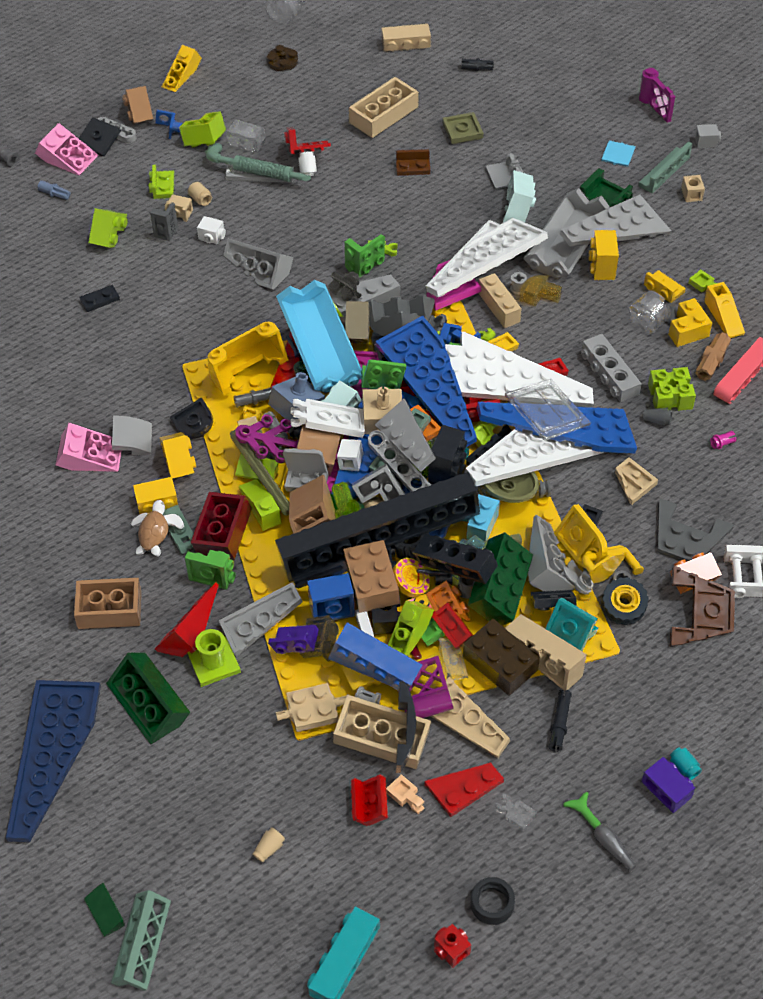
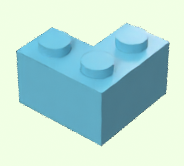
M478 494L480 514L462 520L469 522L467 525L468 540L474 542L488 540L499 515L500 500Z

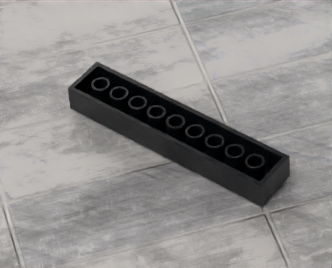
M469 472L444 481H439L425 488H419L408 494L399 495L396 498L380 502L374 506L360 509L357 512L343 515L337 519L323 522L320 525L303 529L289 536H283L275 540L288 581L291 582L294 578L341 561L345 562L343 549L384 540L387 548L479 515L478 490Z

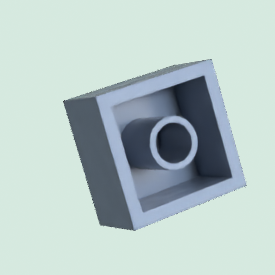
M299 372L296 374V377L272 386L268 404L285 419L291 421V419H299L293 417L290 411L291 407L298 408L293 406V399H299L306 402V399L322 401L325 399V395L314 389V386L307 381L308 376L305 373Z

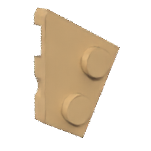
M627 458L616 467V476L631 505L658 483L657 478L631 458Z

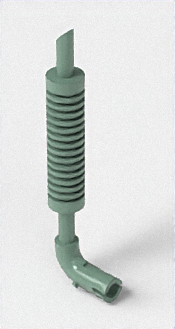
M214 143L208 147V150H205V155L209 161L217 164L221 162L233 165V169L237 171L284 180L286 182H290L292 178L302 181H309L311 179L310 175L293 172V167L283 166L236 155L235 158L221 156L219 154L222 151L220 143Z

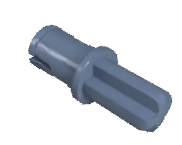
M43 180L38 183V190L50 194L51 197L57 196L68 200L71 195L70 191L58 187L57 184H50Z

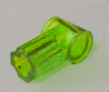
M340 482L332 486L331 489L338 508L334 513L336 519L361 509L359 503L352 499L348 483Z

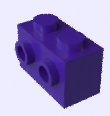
M664 757L648 768L643 774L642 783L672 813L676 812L693 797L695 787L692 781L684 777L672 762H668Z

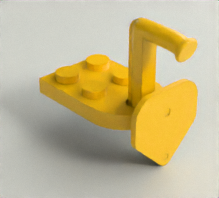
M579 504L571 507L554 531L556 537L581 567L586 568L593 583L607 580L624 559L632 568L634 575H639L644 571V568L626 547L621 545L607 547L604 535Z

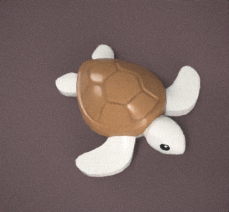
M162 500L154 502L152 512L140 514L131 523L134 527L140 525L138 538L141 545L136 549L135 553L137 555H142L146 551L151 550L153 555L159 557L161 550L158 545L167 536L168 525L179 529L184 527V523L178 515L169 514L163 516L165 505Z

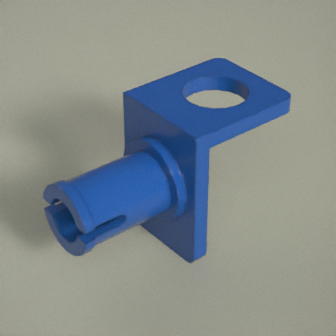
M162 110L156 111L155 123L170 126L169 139H171L172 133L180 132L179 127L183 123L176 122L175 113ZM165 115L168 117V120L163 121L159 116Z

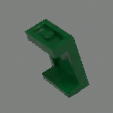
M600 168L580 186V190L589 201L602 196L610 208L633 197V185L629 184L624 189L604 179V170Z

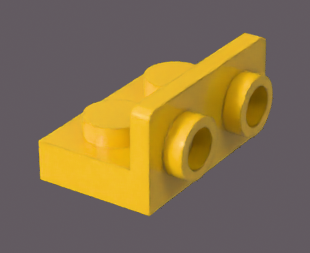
M659 270L654 274L650 272L645 274L644 285L646 288L654 291L663 300L672 303L685 293L686 288Z

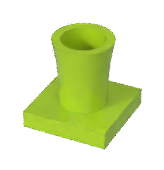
M208 629L201 632L195 641L197 650L193 654L187 653L201 687L241 673L227 637H224L218 630Z

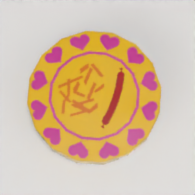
M404 558L399 560L393 567L399 590L409 597L423 595L430 587L429 574L417 573V569L426 568L412 558Z

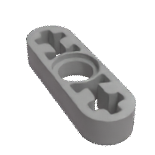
M105 117L97 118L120 128L121 132L116 138L117 140L124 143L136 141L137 137L134 129Z

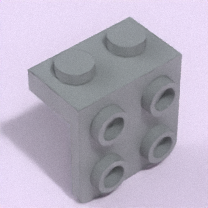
M284 449L283 456L288 468L284 486L286 491L291 492L321 475H325L327 482L329 474L321 451L315 449Z

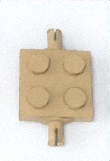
M328 683L286 693L289 703L288 710L276 712L277 721L290 718L295 725L296 732L337 723L339 720L337 706L344 705L347 695L335 698L330 691Z

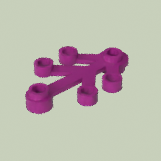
M267 414L262 416L261 421L251 426L240 425L236 428V439L240 443H248L259 459H265L269 450L275 457V461L282 464L285 462V459L280 458L279 455L283 456L284 450H279L276 445L297 448L298 440L294 441L276 437L283 432L290 431L291 421L289 419H282L280 425L265 433H258L257 431L264 427L269 428L272 425L273 418ZM256 440L262 441L265 446H260Z

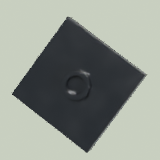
M92 117L78 139L94 152L104 157L121 130L119 127Z

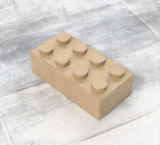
M394 77L349 107V123L373 138L418 108V91Z
M347 695L333 734V743L396 763L397 744H406L407 713ZM416 716L414 744L405 766L417 770L429 734L430 720Z

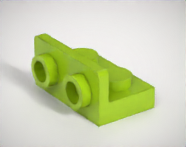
M152 165V171H149L150 181H152V183H149L150 193H153L154 199L171 198L172 194L174 195V171H157L156 165Z

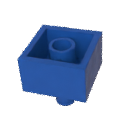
M349 573L307 581L309 605L314 624L355 616L354 592Z

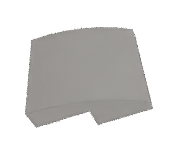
M113 415L112 450H132V455H151L152 423L138 418Z

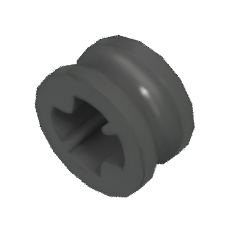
M546 479L545 482L539 480L538 491L540 498H543L544 495L547 497L551 496L549 479Z

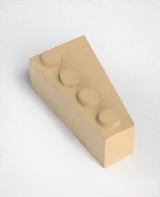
M521 614L505 628L540 657L538 670L564 691L569 690L583 676L587 654Z

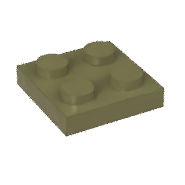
M474 112L443 118L442 123L451 144L483 138L484 133Z

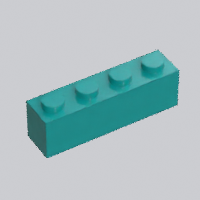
M354 907L352 913L348 912L342 922L343 928L341 932L335 933L331 941L332 947L328 953L325 952L320 959L318 972L312 973L308 980L309 996L315 999L341 998L380 929L379 918L357 907Z

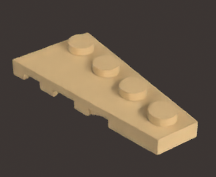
M448 677L446 683L454 709L431 717L496 758H499L510 742V738Z

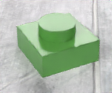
M432 617L421 638L428 647L445 634Z

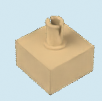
M380 387L378 389L363 390L364 434H370L375 430L380 431L375 424L402 401L401 389H388L387 387L382 389Z

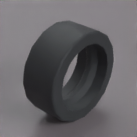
M487 877L480 880L474 886L471 893V909L474 916L479 921L488 925H499L511 917L515 906V893L511 885L498 877ZM488 889L501 891L506 897L505 908L500 912L491 913L485 911L479 904L481 893Z

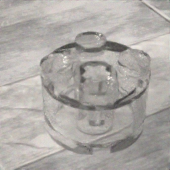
M649 290L648 292H643L629 306V314L631 316L629 320L635 326L641 325L644 327L645 332L651 335L670 318L671 308L669 305L666 307L663 303L665 299L661 295Z

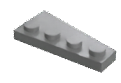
M405 399L399 402L375 424L420 472L436 459Z
M293 582L219 620L236 657L303 602Z

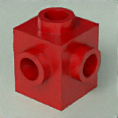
M453 923L448 928H441L435 934L434 951L441 960L445 959L452 968L471 953V943L468 941V936L461 928L457 929Z

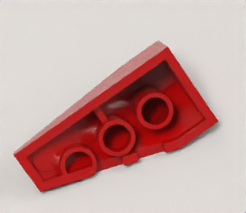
M215 582L207 589L190 610L177 622L178 624L167 633L154 648L157 652L184 657L188 652L193 654L197 650L195 641L197 636L206 629L219 586L218 583Z

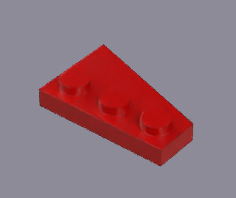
M490 762L424 781V785L448 815L452 817L502 784L504 778Z

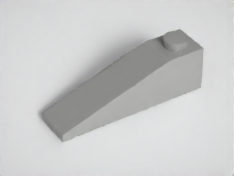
M230 238L227 239L223 254L234 265L245 269L244 273L246 275H252L258 285L270 289H275L289 275L294 258Z

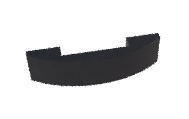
M404 681L399 683L398 710H407L406 744H397L396 773H401L409 760L416 731L415 706L411 693Z

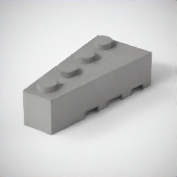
M390 274L328 289V292L336 307L345 317L346 301L365 302L367 300H376L379 303H386L391 301V298L400 297V284Z

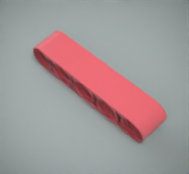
M762 337L756 340L718 383L713 393L715 397L731 404V400L734 401L742 392L740 390L749 384L751 377L754 378L761 370L760 367H763Z

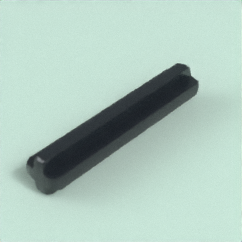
M344 561L294 578L293 582L295 587L299 589L307 586V581L339 575L346 572L348 567Z

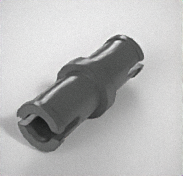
M271 388L259 391L250 390L249 393L233 396L236 408L248 404L256 405L257 402L269 400Z

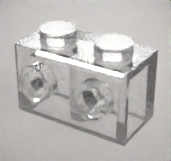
M237 119L233 121L226 131L227 144L257 153L266 141L265 128Z

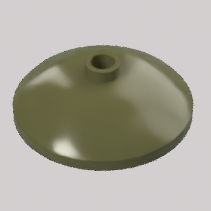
M533 471L487 483L483 487L490 495L501 501L520 503L528 501L536 495L539 488V480Z

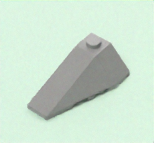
M535 515L533 518L529 550L533 554V558L528 571L529 583L534 588H539L542 591L574 590L576 588L575 585L567 579L563 572V567H566L564 563L566 557L556 546L559 541L554 534L553 528L550 523L538 515Z

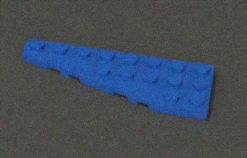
M478 402L476 407L479 420L499 426L507 424L514 426L515 430L521 432L523 429L533 431L532 434L559 442L564 440L574 442V446H590L593 451L635 453L637 450L624 409Z

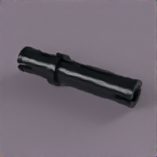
M563 689L558 692L554 722L550 727L551 739L548 747L554 752L556 746H558L557 752L562 751L564 735L567 734L566 723L572 693L569 690H565V695H563Z

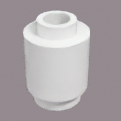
M313 152L299 153L300 173L314 176L317 169Z

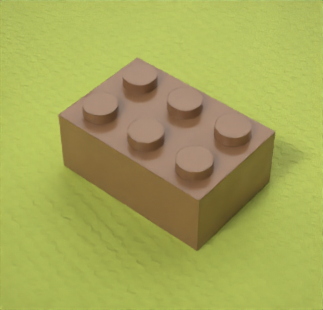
M384 540L343 549L345 563L348 567L347 572L349 573L359 613L400 604L399 589Z
M139 578L76 581L74 617L78 629L140 626L142 591Z

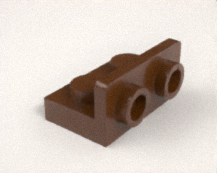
M429 149L397 150V176L430 175Z

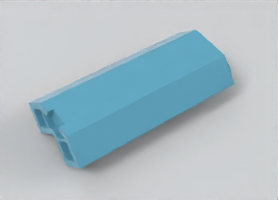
M313 280L301 290L289 286L279 293L276 297L314 389L324 393L330 392V389L339 380L348 386L356 385L361 379L362 369L326 285Z

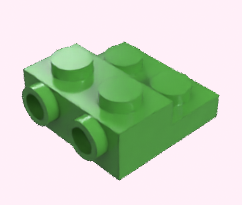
M210 550L207 556L201 553L187 552L185 562L189 580L210 586L216 582L219 584L218 588L226 590L230 583L233 584L236 572L232 571L234 560H230L229 554Z

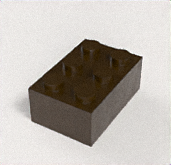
M494 619L490 620L468 639L463 646V658L508 696L538 671L540 657Z

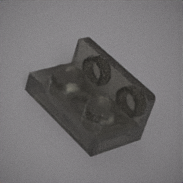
M329 615L307 618L306 625H316L319 631L314 651H305L300 653L303 658L323 656L327 661H332L328 658L339 633L337 623Z

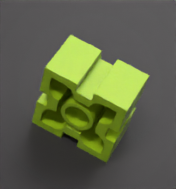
M688 367L673 368L672 372L668 373L665 369L650 371L648 386L651 396L654 395L653 404L655 409L668 408V410H671L673 407H677L678 411L693 409L696 394L693 384H690L691 377Z

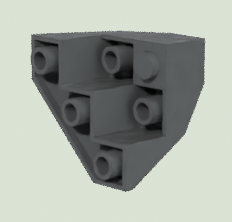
M425 294L417 295L415 299L410 301L402 300L401 297L391 298V301L386 303H379L376 300L365 301L369 302L370 306L369 326L374 333L381 336H386L421 316H424L429 321L435 303L434 298L427 297Z

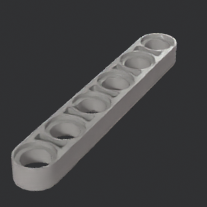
M375 430L369 434V447L384 464L387 463L390 470L410 492L419 489L411 486L413 479H419L422 482L420 488L431 485L383 432ZM373 436H380L382 443L374 445L371 442V438ZM387 450H392L396 456L393 459H387L384 453ZM399 465H406L409 471L405 474L399 473L397 470Z

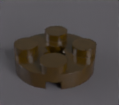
M277 45L275 49L267 54L268 66L275 71L292 70L298 64V52L283 45Z

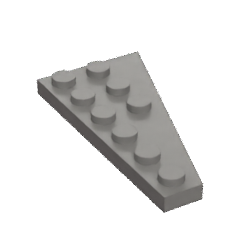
M638 195L561 229L560 235L569 246L590 244V239L594 237L595 230H616L617 241L639 239L640 236L656 237L658 234L670 235L671 229L644 198Z

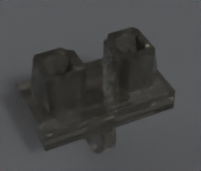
M336 272L330 275L333 281L328 285V288L333 294L337 295L343 289L339 295L344 301H350L353 297L359 299L362 296L357 291V286L360 283L357 273H345L344 277Z

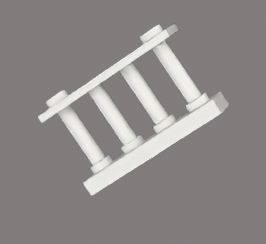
M726 545L724 562L732 563L734 582H730L728 588L735 590V598H743L744 596L763 597L761 570L763 546ZM740 563L753 564L754 583L742 582Z

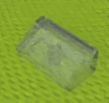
M438 638V647L446 680L448 677L452 680L468 678L461 647L456 649L449 639Z

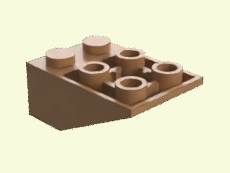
M321 475L290 492L289 521L293 534L338 518L325 475Z

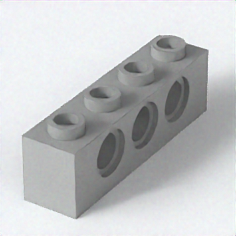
M603 334L583 341L581 350L583 359L588 360L592 370L599 374L602 383L609 387L614 398L616 397L621 403L640 395L642 383Z

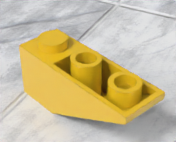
M184 45L181 46L162 88L176 92L196 71L202 58L195 49Z
M721 282L707 286L704 302L723 332L728 334L729 338L744 335L745 331L733 296L726 284Z

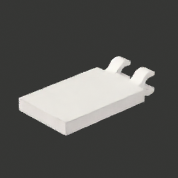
M293 399V406L298 408L291 407L290 411L293 417L299 419H291V426L299 427L305 424V428L363 438L365 432L363 409L306 399V402Z

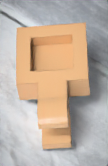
M400 775L386 788L387 794L401 806L408 803L417 814L424 809V806H422L424 803L423 799L416 795L418 792L417 787L403 775Z

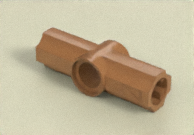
M723 332L716 334L711 345L706 347L695 373L699 379L704 381L710 380L716 368L720 367L719 364L723 362L725 352L731 342L728 334Z

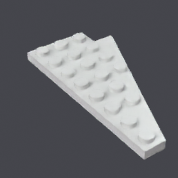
M515 218L502 224L489 220L426 285L427 292L437 297L444 296L445 293L458 288L468 281H472L473 278L486 273L488 270L501 265V263L509 259H513L514 256L526 252L529 248L539 245L542 241L548 239L547 232Z
M466 332L461 333V346L445 344L463 397L542 404L550 403L553 405L590 408L594 404L593 389Z
M514 429L466 467L464 473L469 472L475 486H480L604 452L593 451L592 447L582 445V447L574 446V442L567 440L559 442L532 434L533 431L523 429L522 432Z

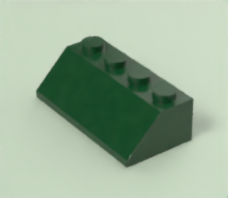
M128 652L106 683L150 744L179 728L191 713L146 653Z

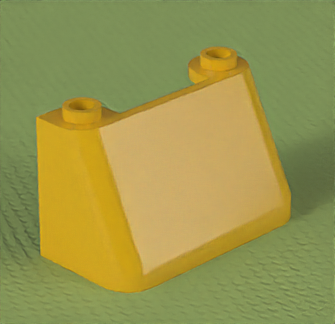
M263 322L209 352V374L211 380L223 395L232 392L230 384L231 382H236L234 377L236 373L258 361L265 359L269 364L271 360H277L280 365L288 361L278 327L273 322Z

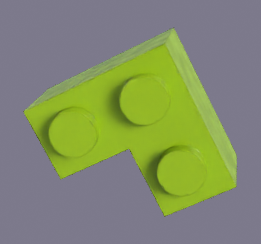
M221 111L206 113L201 119L185 121L179 127L184 146L191 145V147H197L200 144L212 145L226 131Z
M95 208L89 243L114 248L118 241L117 231H124V228L127 226V214Z

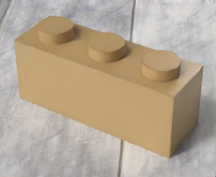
M419 24L382 28L384 51L431 48L429 25Z
M494 273L479 279L481 292L478 294L502 326L507 328L520 323L521 307L497 275Z

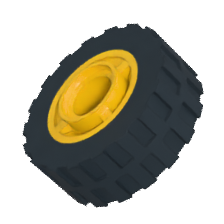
M621 577L617 580L614 579L606 586L601 599V607L604 610L605 616L610 621H614L616 624H634L644 616L649 598L646 589L643 588L641 583L629 577ZM625 598L629 600L630 603L622 604L620 602V599Z

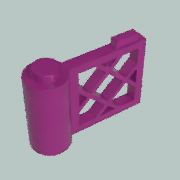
M647 68L642 73L639 100L642 103L650 104L667 123L671 122L675 95L669 87H666L658 79L659 73L657 70Z
M439 656L418 661L422 664V667L409 688V691L414 686L421 689L419 694L412 696L416 716L426 718L454 709ZM437 665L433 673L425 671L428 666ZM421 675L429 677L425 685L417 682ZM434 680L441 682L443 685L435 689L430 688Z

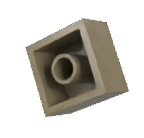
M346 301L345 317H340V320L350 343L369 344V302Z

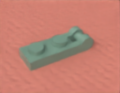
M178 505L166 509L163 516L176 514L184 523L182 529L168 525V532L182 555L187 550L193 548L191 545L193 532Z

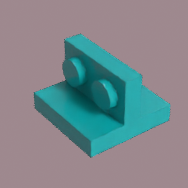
M560 598L545 629L583 651L587 640L596 635L598 627L595 626L598 618Z

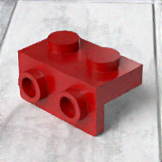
M377 775L366 781H361L357 778L352 779L353 820L365 826H370L387 819L386 777Z

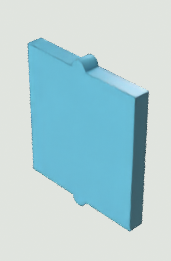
M609 141L601 161L628 167L636 146L627 145L623 142Z

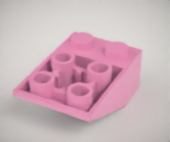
M59 123L39 143L35 152L46 163L80 175L98 156L96 152Z
M68 423L61 435L56 466L74 471L118 472L122 450H112L111 436Z

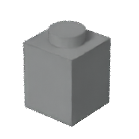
M717 124L697 125L695 132L697 148L717 147L718 141L721 140V131H718Z

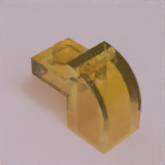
M532 276L525 281L520 289V301L537 306L542 297L558 303L561 299L562 287L548 282V276Z

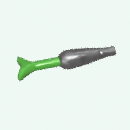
M588 792L584 793L578 800H570L563 804L564 807L574 809L585 817L595 829V838L614 857L622 862L629 871H633L636 868V864L629 857L611 827L607 824H601L587 807Z

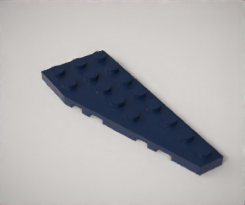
M36 680L6 834L8 842H30L95 724L101 689L100 682Z

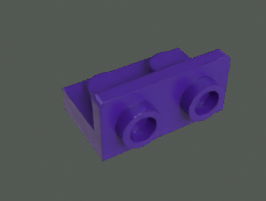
M316 625L278 627L276 638H270L268 644L279 654L314 651L319 629Z

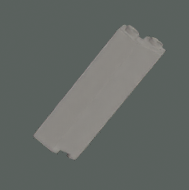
M579 188L568 192L543 228V231L547 232L548 239L542 241L539 245L531 247L524 256V260L533 270L556 279L569 275L588 244L569 246L560 235L561 229L610 208V206L602 196L589 201Z

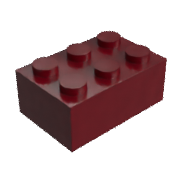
M208 492L191 540V545L196 553L207 556L210 550L222 551L229 554L230 559L235 560L252 510L246 496Z

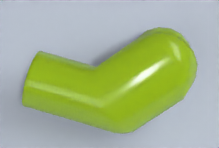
M487 328V332L479 331L482 340L488 342L495 338V331H492L491 328Z

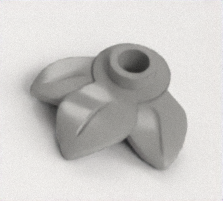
M571 560L567 567H563L565 576L575 585V589L579 593L589 594L595 583L590 579L587 570L582 572L575 562Z

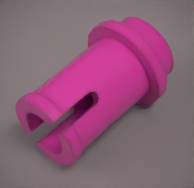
M729 431L721 435H713L710 439L711 446L714 449H721L727 444L735 443L736 437L729 439L735 433Z

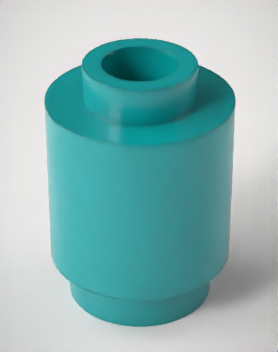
M679 747L670 754V762L677 767L684 777L693 780L701 773L700 763L687 748L681 749Z

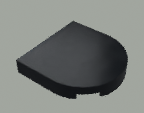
M202 397L170 416L178 432H182L190 439L203 436L213 425V415Z

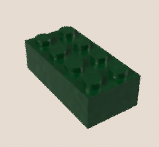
M506 532L488 539L485 549L490 550L494 554L498 566L486 584L474 582L468 601V606L486 620L494 619L501 625L511 623L515 619L533 558L531 552Z

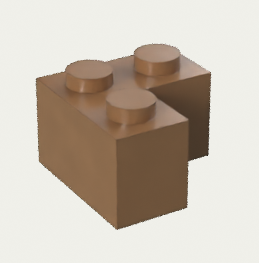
M146 86L126 90L122 98L124 106H127L128 110H130L127 111L129 121L137 124L153 120Z

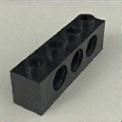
M425 534L413 551L414 556L422 566L484 584L487 583L498 566L494 554L490 550L475 548L470 544H461L455 540L443 539L437 535Z

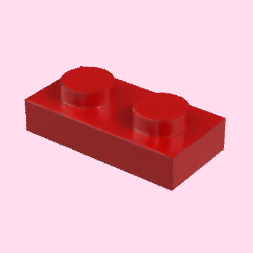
M447 602L432 615L435 622L456 649L463 646L473 636L450 603Z

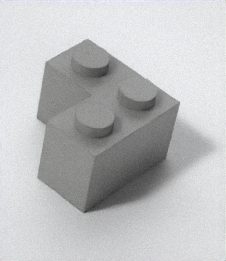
M387 463L352 483V487L362 503L379 493L384 501L391 500L399 495H405Z

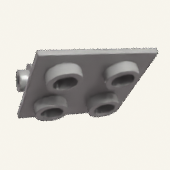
M511 153L507 155L506 162L485 166L495 189L508 187L513 170L523 173L518 160H516V156Z

